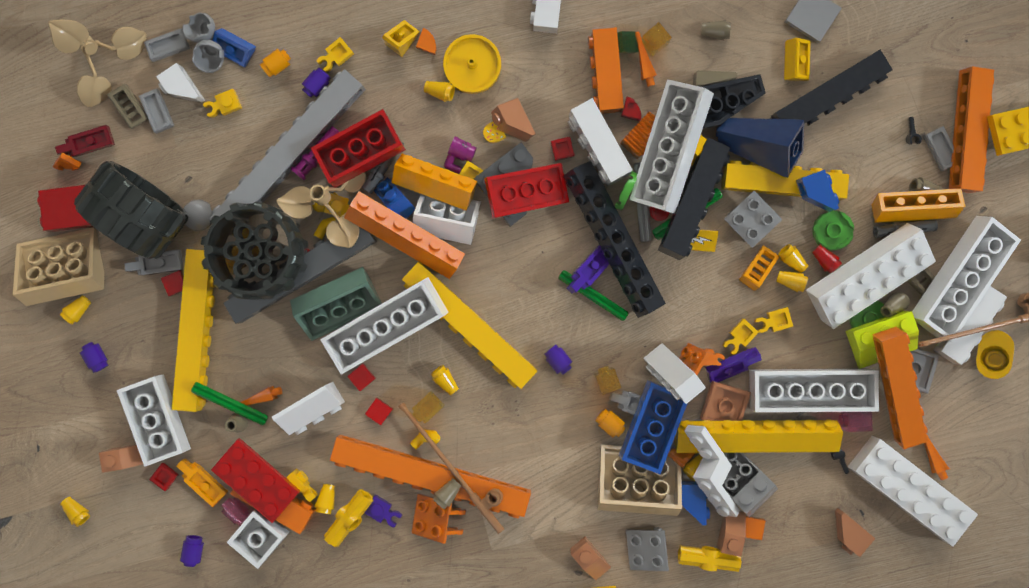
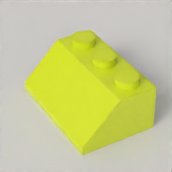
M902 311L891 317H883L845 331L858 369L878 363L872 334L897 327L908 334L910 344H908L909 351L918 349L919 330L912 311Z

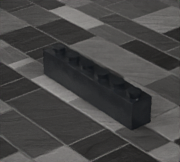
M880 49L771 115V118L804 120V124L807 123L809 126L819 120L817 117L819 114L824 113L826 116L836 109L834 105L839 102L844 105L854 99L852 96L854 93L862 94L871 88L869 84L874 81L879 84L887 79V73L893 69Z
M707 138L701 154L696 157L676 212L672 214L658 251L677 260L689 256L693 247L690 245L691 241L697 237L700 231L698 224L700 220L705 218L708 211L705 207L714 197L715 191L713 188L715 184H718L721 180L723 173L720 171L722 166H726L730 155H728L730 147Z

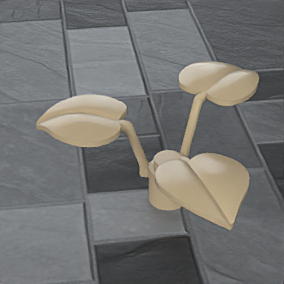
M60 19L48 22L53 44L59 51L74 53L80 48L88 61L93 77L88 75L82 76L77 83L78 97L87 107H93L108 98L107 94L111 92L110 82L105 77H97L90 55L97 52L98 46L112 51L116 50L117 56L123 60L135 58L142 52L145 46L146 33L133 27L117 29L111 38L114 46H109L101 43L99 40L94 41L90 37L87 28L77 21Z
M364 172L345 182L339 188L329 186L324 188L319 184L314 185L311 189L305 186H298L288 191L276 201L287 215L295 219H304L310 216L312 205L315 202L319 205H324L336 219L327 226L326 236L328 240L336 246L351 248L359 237V226L345 219V214L339 218L328 204L331 199L329 191H342L345 189L349 193L357 192L366 181V173Z

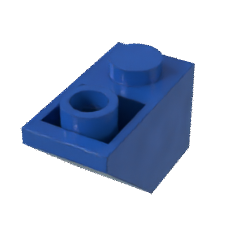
M825 170L796 180L803 200L828 212L839 209V198L836 193H833L831 187L832 179Z
M388 177L380 182L374 190L388 209L405 219L416 209Z
M682 481V506L702 525H707V519H710V509L706 507V499L708 497L699 488L696 481Z

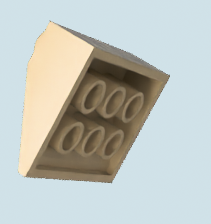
M94 227L16 245L13 296L25 306L104 289V268L97 232Z
M601 444L597 510L679 515L682 510L681 467L667 456L661 474H657L621 460L619 453L622 446Z

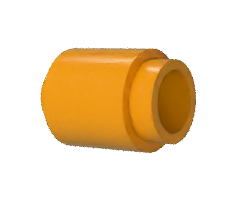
M277 48L262 59L263 62L260 64L265 73L271 77L278 75L290 66L289 60L291 58L284 49L280 51Z
M604 409L595 419L598 426L612 438L615 436L619 437L626 429L624 427L625 422L611 410Z

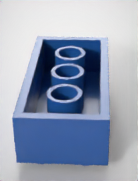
M647 380L619 453L621 460L661 474L687 404L681 399L676 400L663 385Z

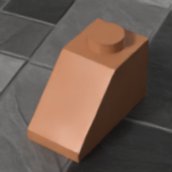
M518 98L498 105L491 112L492 120L500 131L524 142L535 135Z
M137 445L112 448L99 452L102 473L143 464Z
M837 508L835 510L837 538L843 543L841 548L850 555L855 553L861 557L875 538Z
M740 511L737 517L723 516L717 541V548L721 553L741 557L746 538V513Z
M586 536L570 548L572 557L595 580L611 568L609 563Z

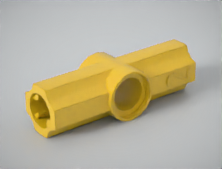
M359 489L350 502L338 510L335 515L336 520L324 535V540L328 544L339 547L348 533L360 525L362 522L361 516L373 502L372 495L363 489Z
M680 545L678 549V563L682 565L698 566L707 571H717V569L739 572L741 568V557L721 553L715 547L702 546V548Z

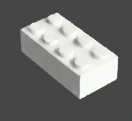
M593 98L573 108L570 111L568 124L573 132L576 131L578 133V142L582 149L586 148L589 156L587 158L592 162L593 166L597 167L602 183L609 187L628 176L633 170Z
M164 374L117 390L144 467L191 449L177 410H172L173 398Z

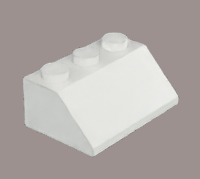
M421 194L413 214V223L440 239L471 245L481 201L472 200L466 211Z
M331 382L272 416V419L288 435L294 432L298 435L307 430V424L313 422L315 425L324 420V414L330 412L332 415L341 410L340 405L345 403L335 384Z

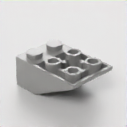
M724 453L732 467L722 486L731 499L750 517L778 488L743 453Z

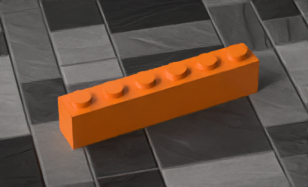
M972 66L959 71L953 135L954 151L951 157L952 166L950 168L949 189H961L965 193L983 191L985 166L987 163V145L989 142L987 116H990L994 84L993 69Z
M360 191L351 202L344 216L345 219L448 279L455 273L465 253Z
M897 327L872 334L894 440L903 449L926 443V433H928V430L923 422L922 416H924V411L919 402L921 395L916 387L917 375L912 367L914 359L909 351V336Z

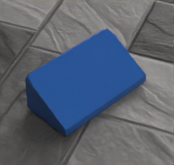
M223 28L214 31L212 41L222 47L224 57L245 68L256 46Z

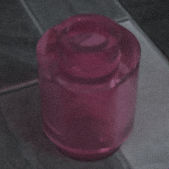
M229 497L221 505L223 508L221 513L234 525L241 526L251 514L248 512L249 509L236 497L233 499Z

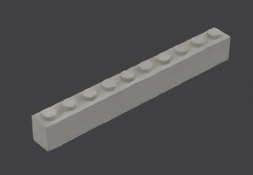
M345 69L342 72L339 71L333 77V82L329 87L326 86L320 91V97L315 102L309 103L306 107V112L293 121L291 129L283 132L279 137L280 141L266 151V156L262 161L259 160L253 165L252 172L248 176L242 177L238 183L239 186L226 195V200L223 204L213 209V215L209 219L211 220L214 215L221 216L231 210L229 206L236 202L242 204H250L256 201L264 202L291 173V168L301 161L302 155L308 154L311 151V147L318 143L331 126L340 119L366 90L364 86ZM233 228L232 231L230 232V234H229L230 236H233V235H234V234H233L234 228Z

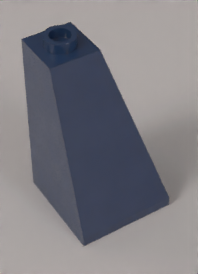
M729 118L722 125L718 126L716 137H718L719 143L730 147V152L788 178L803 153L804 120Z

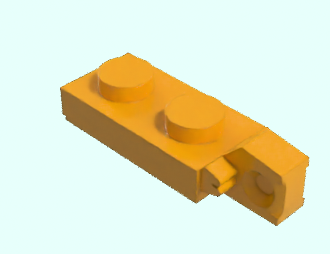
M184 458L176 466L184 473L182 475L183 481L211 507H214L228 493L225 487L196 462L192 464Z

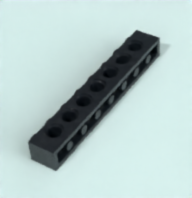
M588 161L564 174L563 177L567 186L570 188L577 205H579L584 215L585 221L589 224L594 238L598 241L604 257L608 260L613 274L618 279L622 291L629 300L637 318L645 316L665 305L666 303L592 162Z

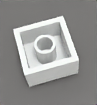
M255 509L227 543L258 569L290 531L276 520L271 523Z

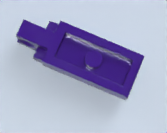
M600 245L573 272L571 276L573 281L566 288L571 294L576 293L580 288L585 290L591 286L609 265Z
M754 347L719 361L722 364L720 366L710 365L705 367L709 382H721L749 370L748 367L762 360L761 354Z

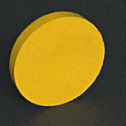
M475 34L464 35L454 40L447 48L443 59L444 72L448 81L457 90L468 94L481 93L491 88L497 81L501 72V57L498 49L489 39Z

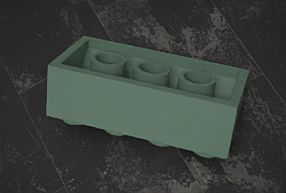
M363 267L290 300L293 317L311 341L343 327L382 304L370 277Z

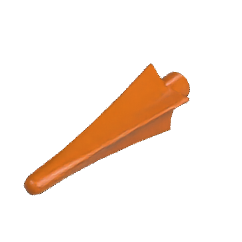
M637 31L635 36L640 59L641 80H646L647 87L655 85L653 77L657 74L645 50L640 33Z
M268 387L241 403L248 406L278 399V395L282 394L281 387Z
M926 434L927 442L924 445L931 472L938 474L940 480H945L948 478L946 470L950 468Z

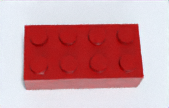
M384 109L311 147L326 179L333 187L344 184L406 150Z

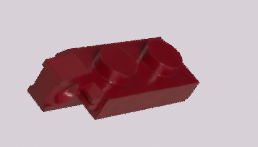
M103 125L68 136V139H65L66 143L56 146L55 149L57 155L64 153L70 155V157H78L114 146L115 143L110 127Z

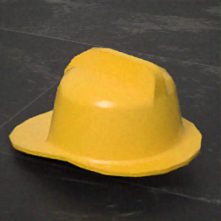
M1000 330L989 331L982 336V340L978 344L976 366L979 372L987 378L1000 379L1005 377L1011 370L1015 348L1014 341L1006 332Z

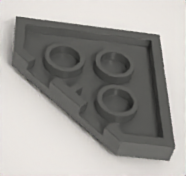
M520 142L473 179L477 181V185L488 198L484 178L532 169L533 157L523 143ZM527 211L502 216V218L511 227L524 217Z

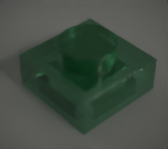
M617 32L619 53H637L638 45L635 32Z

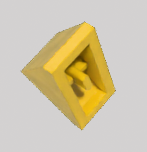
M403 20L385 33L382 39L386 46L403 57L420 31Z

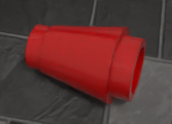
M821 244L812 252L825 272L827 271L831 274L842 264L839 260L840 257Z

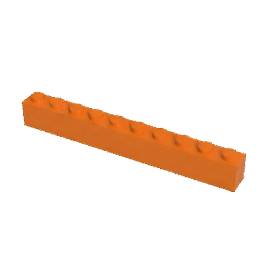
M341 434L336 437L330 461L335 462L336 466L344 468L350 466L359 473L371 472L374 477L380 479L388 477L397 484H404V482L412 484V488L423 490V488L429 489L432 494L451 481L452 478L459 483L444 464ZM455 468L481 500L493 488L499 489L502 492V502L498 506L491 507L489 510L500 513V511L508 512V515L514 518L525 517L531 496L530 489ZM462 486L454 500L470 501L469 504L475 506L469 498L470 495Z

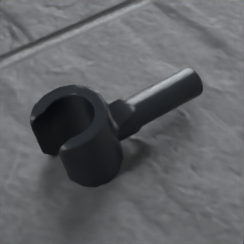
M909 117L910 130L909 135L905 139L906 143L912 145V138L915 137V143L920 144L922 137L916 134L914 117Z
M841 448L839 452H830L832 459H839L844 473L848 474L849 469L844 459L846 456L845 452Z

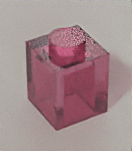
M841 412V415H839L838 421L844 431H873L872 412Z

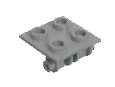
M755 191L724 218L752 248L782 221L781 217Z
M655 527L654 530H626L630 570L669 571L665 530H662L661 527Z

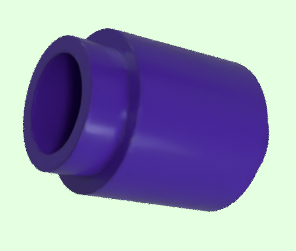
M318 67L316 71L313 70L302 82L304 86L302 91L310 98L313 95L318 97L320 91L329 84L328 81L331 77Z
M91 342L81 347L80 355L88 369H91L93 373L109 366L107 363L108 359L99 343L94 345Z
M554 345L544 353L546 356L545 360L556 374L561 372L563 375L572 368L570 364L573 361L561 347L559 348L557 345Z
M188 535L186 540L183 541L180 561L184 563V566L195 567L196 564L201 562L204 546L201 536Z

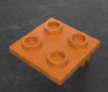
M688 343L681 351L679 359L698 375L703 366L722 365L717 359L725 360V357L720 353L715 354L710 348L704 350Z
M418 494L412 534L443 544L446 543L447 535L463 534V529L458 530L457 527L447 526L449 515H466V509L451 508V503L450 507L447 506L444 510L432 499L433 497Z

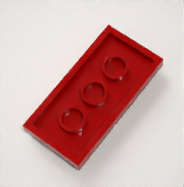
M562 163L484 178L492 218L569 203Z
M240 438L234 442L211 469L212 472L271 523L280 516L300 492L295 485Z

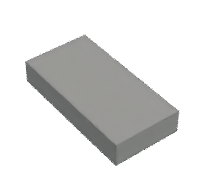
M182 28L144 42L152 62L190 49L187 38L183 35Z
M156 88L139 96L154 133L157 134L174 127L159 89Z
M944 126L923 136L941 172L952 166L951 157L954 151L953 144Z

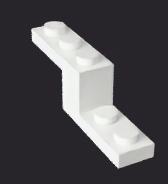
M687 425L684 432L703 457L693 476L694 480L716 508L718 514L724 517H737L740 510L722 486L732 465L705 426Z

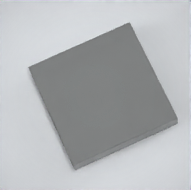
M798 0L785 23L816 43H819L842 8L830 0Z
M920 349L910 351L914 359L912 367L917 375L916 387L920 392L928 394L940 355Z

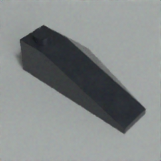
M761 74L702 86L714 93L703 129L721 125L727 119L740 112V110L766 94Z

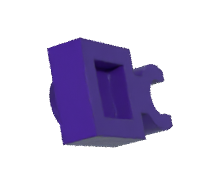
M375 494L372 498L373 502L365 511V514L380 523L383 519H386L389 526L395 527L397 523L392 521V517L401 518L402 514L396 510H389L392 504Z

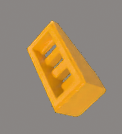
M762 245L742 273L739 281L756 291L760 288L780 256ZM763 254L764 256H766L767 258H769L771 261L768 262L767 260H765L764 258H762L761 255ZM757 261L766 266V269L759 265ZM754 268V269H756L758 272H760V273H761V276H760L759 274H757L755 271H753L752 269Z

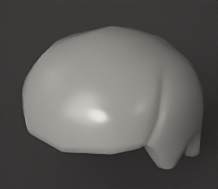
M201 12L189 16V23L182 26L183 35L188 40L196 43L202 40H210L215 31L214 20L208 14Z
M202 40L197 43L193 49L192 62L205 73H214L221 68L224 61V50L212 40Z
M201 199L192 200L184 206L183 209L189 216L185 224L188 228L194 231H201L211 225L209 218L213 214L208 202Z

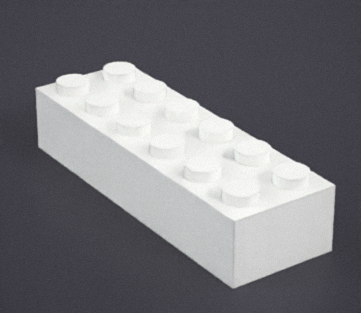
M667 79L636 177L637 180L629 200L675 214L714 93L703 87Z
M976 216L913 309L912 313L915 321L937 338L959 333L1021 239L993 217Z
M906 223L808 288L806 292L821 321L835 329L935 263L936 260L923 230Z
M429 277L320 340L340 374H343L442 318L449 312Z
M749 369V391L751 392L749 402L750 410L754 412H879V370Z
M871 436L848 465L850 470L951 546L956 544L978 515L877 437Z

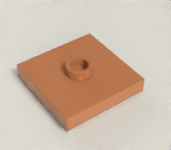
M712 381L700 419L710 421H742L751 392Z

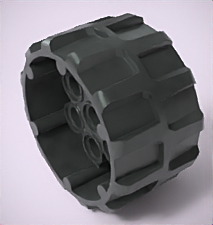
M113 161L103 162L74 200L77 212L94 228L122 247L148 259H157L162 256L186 224L189 217L176 201L137 173Z
M257 201L250 204L233 203L229 206L231 210L221 216L214 215L210 222L213 224L207 235L201 238L200 244L204 245L205 259L202 261L203 269L209 270L214 277V286L220 290H227L238 299L250 300L273 299L275 295L283 291H290L295 287L294 280L300 272H305L307 268L304 256L305 249L309 248L308 241L302 238L299 231L300 224L296 219L291 218L279 208ZM264 214V219L268 221L267 224H260L256 228L248 224V217ZM277 224L283 228L289 246L276 242L278 231L275 227ZM234 228L235 242L230 241L226 243L230 232ZM248 228L249 236L244 239L242 231ZM268 228L270 236L264 239L263 231ZM234 246H237L239 252L234 257L231 251ZM258 246L260 249L259 255L254 257L252 249ZM276 246H278L281 251L278 257H274L273 255V249ZM288 256L283 272L276 279L275 276L278 272L277 265L275 264L276 261H283ZM225 258L235 260L233 266L235 278L229 272ZM244 264H247L249 267L246 275L241 270ZM265 264H268L270 267L267 275H264L262 272V267ZM256 275L267 280L263 281L264 288L251 290L247 288L248 282L244 279H251Z

